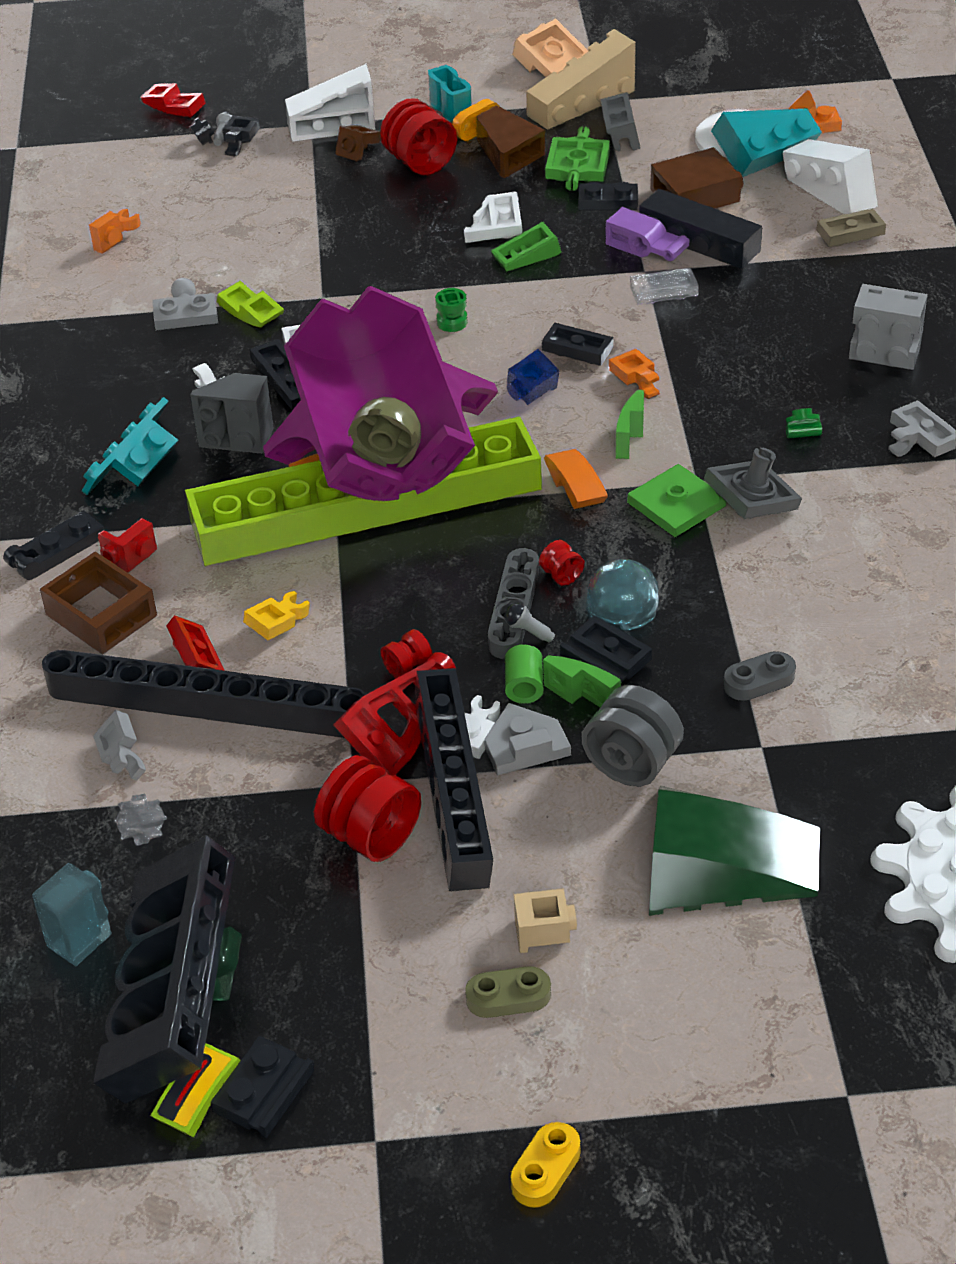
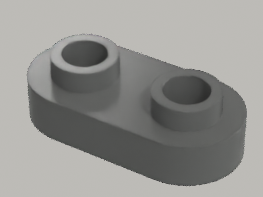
M773 651L733 664L725 671L724 690L730 697L745 701L786 688L794 682L796 662L790 655L784 652Z

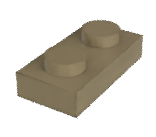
M873 208L817 221V232L829 247L871 239L872 237L885 235L886 223Z

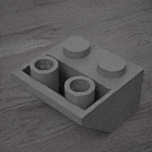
M233 373L192 391L191 401L199 447L264 453L263 446L267 443L273 431L267 376Z

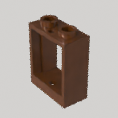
M96 551L40 588L46 615L102 655L157 616L152 589ZM99 586L119 598V600L92 619L72 606Z

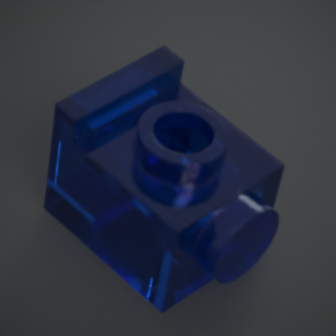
M537 349L508 369L507 391L514 400L519 401L522 399L529 405L549 390L553 391L557 388L560 370Z

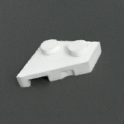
M517 192L488 195L483 201L482 207L474 214V223L471 228L466 227L464 229L465 243L498 238L509 239L522 234Z

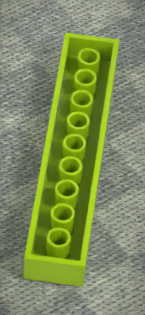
M519 416L469 427L475 446L445 479L432 488L419 494L416 493V490L399 494L398 500H368L329 487L320 460L187 489L185 493L190 522L204 566L542 490L541 456Z

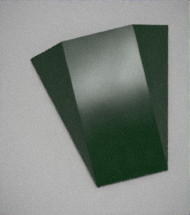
M660 785L653 844L649 916L661 915L664 913V909L683 907V911L687 912L701 910V905L725 902V906L730 907L742 905V900L761 898L764 903L818 896L820 827L749 805Z

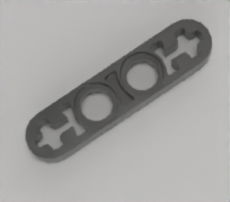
M515 549L508 554L488 629V650L497 658L505 659V654L510 648L522 645L525 629L510 627L502 614L514 603L525 605L530 612L539 576V556L531 549ZM521 565H525L524 573L518 572ZM512 587H523L526 589L521 593H511L508 591ZM504 632L509 633V638H507L506 642H502Z

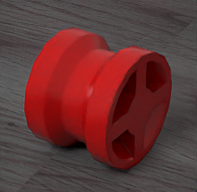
M556 540L542 551L539 565L545 572L552 573L554 581L563 586L574 582L580 576L584 569V559L578 553L572 552L568 543L563 540Z

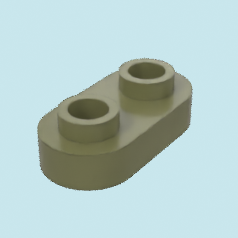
M532 966L480 973L473 976L466 985V1004L474 1015L482 1018L538 1011L544 1008L551 999V980L545 971ZM493 989L489 992H483V990Z

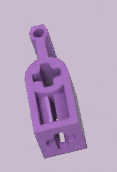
M624 207L606 221V245L639 257H646L652 252L663 256L668 261H673L689 246V239L686 236L671 234L666 231L665 226L659 220Z

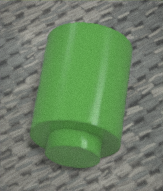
M531 645L514 646L505 654V692L507 697L514 702L531 703L538 700L543 694L542 654L536 647Z

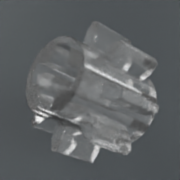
M145 794L133 795L131 801H124L118 804L121 810L117 818L114 819V823L117 824L119 831L122 833V840L134 837V843L137 846L147 844L149 839L163 835L160 828L164 820L167 819V816L163 814L159 806V799L147 802Z

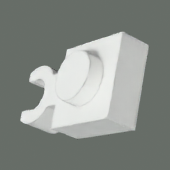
M479 695L471 701V714L465 713L473 757L480 759L485 750L486 736L500 717V702L495 701L491 708L482 709V696Z

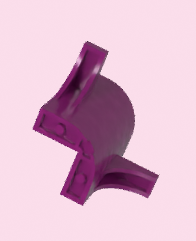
M369 286L350 309L329 300L321 299L284 345L301 401L263 446L265 457L287 465L300 460L309 452L316 450L329 487L368 500H398L399 494L416 490V493L419 494L432 488L445 479L475 446L463 412L478 416L498 394L495 383L442 361L422 308ZM391 397L403 401L415 411L420 421L421 439L412 461L402 467H397L398 463H387L386 467L370 462L361 458L352 448L354 441L351 435L348 436V430L360 407L372 399Z

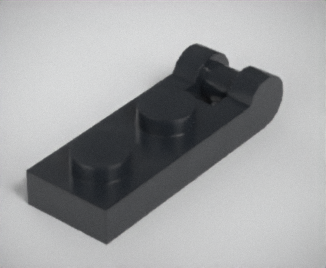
M83 510L22 546L12 545L8 547L4 552L3 559L10 567L17 568L18 574L24 579L32 580L99 541L98 534L104 530V526Z

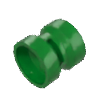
M446 288L439 291L435 296L436 308L438 310L436 314L437 326L446 332H457L464 329L468 324L467 312L465 310L467 307L465 292L457 288Z

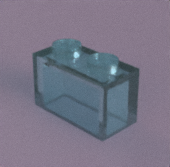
M68 862L32 894L46 946L74 966H77L112 933L107 917L109 912L104 905L101 894V882L92 872L88 870L81 871Z

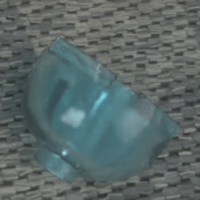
M631 559L608 561L601 565L589 580L587 609L591 617L595 615L607 623L619 624L620 630H631L646 625L656 616V609L659 607L658 582L650 569L642 563Z

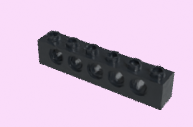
M456 668L417 671L414 702L448 890L452 892L490 888L494 859Z

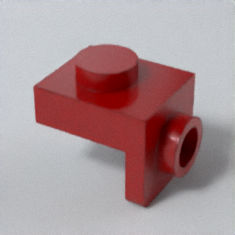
M143 518L118 537L105 530L98 534L101 548L100 554L127 573L157 550L153 524Z

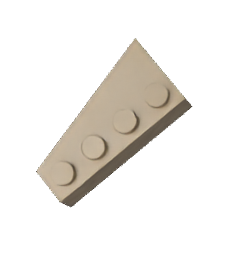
M615 29L607 33V39L600 44L597 42L593 43L587 48L588 52L579 59L572 58L566 63L565 68L561 72L556 73L554 71L526 91L527 116L548 130L600 107V99L626 92L628 94L634 92L635 41Z

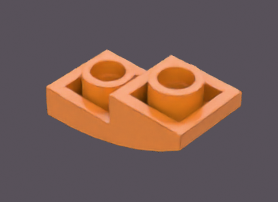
M572 449L545 455L544 461L556 487H564L573 509L605 502L608 494L601 480L587 459L578 450Z

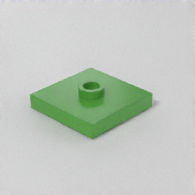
M679 463L628 493V503L674 537L726 507V501L709 484Z

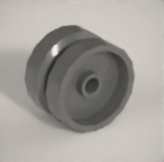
M623 685L613 690L599 711L595 713L582 731V746L587 757L596 768L610 779L627 786L642 787L652 783L666 764V761H668L683 741L684 728L676 711L655 692L641 686Z

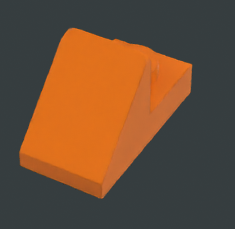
M807 90L788 108H807L822 133L841 131L842 119L836 107L823 105L816 108V103L810 90Z

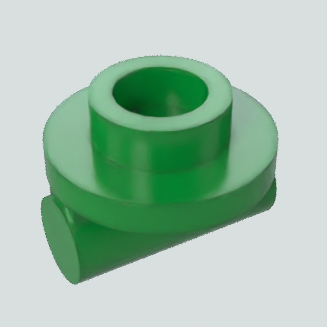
M812 408L793 410L792 416L786 418L787 438L822 435L820 415L813 414Z

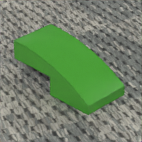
M637 390L621 410L616 427V459H629L630 437H643L644 390Z
M551 655L543 659L544 686L571 704L583 696L601 708L613 690L621 687V679L588 663Z

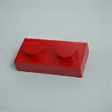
M174 615L166 627L173 639V646L178 650L184 665L225 671L204 627Z

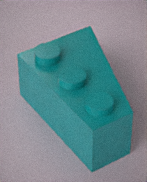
M807 108L722 112L711 130L731 165L736 171L741 173L742 177L784 161L782 151L807 139L817 140L822 133Z

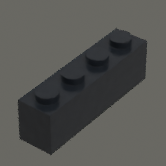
M661 189L656 190L639 205V213L659 220L665 226L667 232L677 236H686L689 239V246L686 249L741 269L761 252L763 226Z

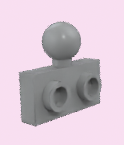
M179 278L173 282L171 286L172 298L153 300L156 330L218 323L215 293L195 295L196 287L188 278Z

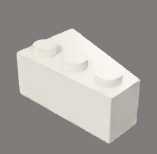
M367 64L285 99L287 121L292 141L338 136L340 126L360 125L375 130L372 82Z
M807 139L782 151L787 180L842 214L878 207L869 149Z

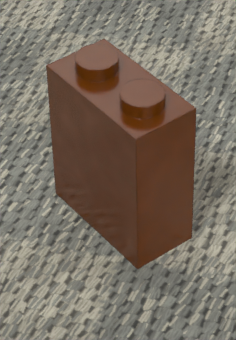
M715 147L651 164L650 190L653 193L661 189L712 208L740 202L741 189L744 185L743 177Z

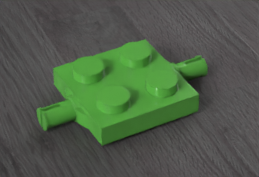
M583 126L578 129L576 137H553L545 168V179L567 180L566 188L570 191L572 184L573 191L578 188L579 181L587 183L603 182L610 152V140L589 138L590 130L585 127L583 132Z

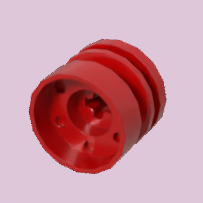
M417 98L398 102L388 111L382 121L380 136L386 150L397 159H400L412 171L420 175H429L441 170L450 161L455 152L457 133L452 123Z
M354 755L339 764L324 782L316 799L314 809L315 824L327 834H332L340 842H347L354 851L370 861L382 862L394 855L411 835L421 810V793L416 787L398 776L389 775L383 767L374 765L368 758Z

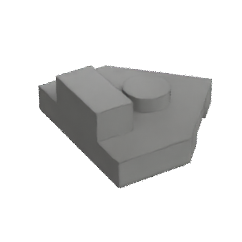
M508 703L485 738V749L497 775L571 756V745L558 719Z

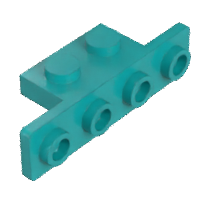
M163 397L156 405L149 403L140 414L139 419L141 421L138 425L132 422L121 435L123 441L120 444L114 441L107 448L102 456L105 460L101 464L95 461L83 476L87 480L82 489L84 494L88 495L112 468H115L136 486H139L174 448L178 439L156 423L169 402L166 398Z

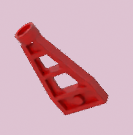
M433 653L424 664L354 702L333 725L361 756L371 760L374 765L383 767L389 775H396L412 758L421 742L416 707L404 694L403 689L411 683L416 685L417 671L456 668L454 662L444 653ZM392 703L407 719V726L401 737H398L377 713L379 708Z

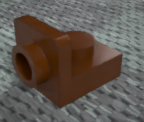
M360 125L340 126L336 155L361 161L364 148H368V144L380 143V131Z

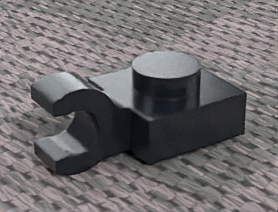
M232 115L223 127L224 142H228L225 155L237 156L240 152L241 143L251 142L260 129L259 118Z

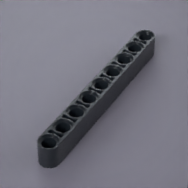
M69 650L50 652L42 660L48 692L50 696L58 700L341 738L345 737L333 724L354 702L366 695L364 691L355 687Z

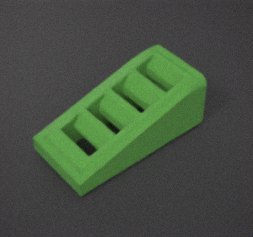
M541 222L493 249L491 253L507 272L555 257L561 253L557 237L544 222ZM511 255L510 259L507 260L505 256Z

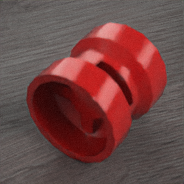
M415 629L403 634L401 641H392L382 647L380 651L385 667L395 678L413 670L415 666L424 664L433 654L427 639Z

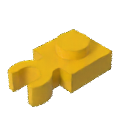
M295 591L286 593L280 602L271 597L245 610L243 623L266 640H270L295 627L296 620L307 617L310 602L304 601L301 604H296L297 593Z

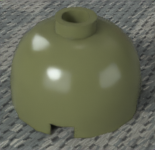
M380 397L372 399L360 407L348 430V436L351 435L354 441L352 448L361 458L386 467L387 463H398L397 467H402L412 461L421 439V425L415 411L405 402L396 398Z

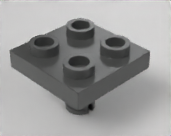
M756 448L751 461L707 468L704 480L743 519L798 510L802 497L771 469L776 455L766 448Z

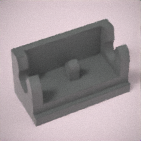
M628 92L600 99L607 134H611L614 148L620 152L621 145L619 141L622 138H628L633 150L641 149Z

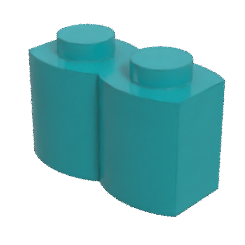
M443 65L428 70L430 104L434 109L442 112V116L452 123L454 117L459 112L472 106L471 86L466 80L459 78L457 71L451 66Z

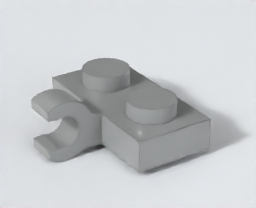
M918 400L892 411L890 422L897 429L891 432V436L898 440V442L890 445L889 450L896 456L905 455L916 443L934 457L956 449V430Z

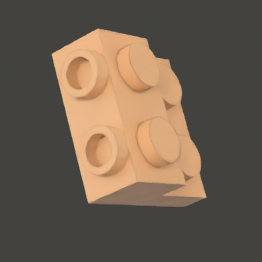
M554 19L546 24H540L528 34H521L514 42L515 47L512 55L529 72L538 69L547 77L554 71L556 73L561 72L569 60L574 57L579 59L588 50L557 19Z

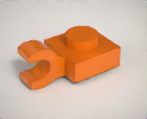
M126 208L120 210L117 214L109 211L89 224L93 249L103 254L122 241L123 231H132L140 227L139 214L136 213L129 217V212Z
M633 349L609 359V370L626 385L637 383L639 390H644V397L647 399L659 395V390L653 385L654 382L659 381L658 374L654 372V363L639 350Z

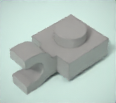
M115 710L93 736L102 762L109 764L113 773L119 774L125 767L129 772L130 778L138 780L146 771V768L139 756L131 751L137 739L128 714Z

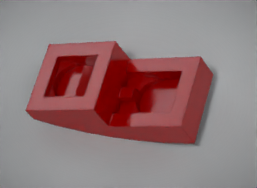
M177 83L155 84L141 96L142 102L146 105L178 116L192 117L206 103L203 93H180Z

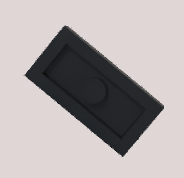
M589 182L587 184H579V210H619L622 207L638 210V183L600 184L598 182Z
M555 322L542 339V351L600 366L614 345V337Z

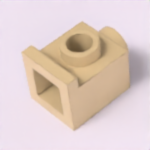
M564 888L514 894V918L520 953H527L528 947L570 943V930H577V920L574 904H566Z

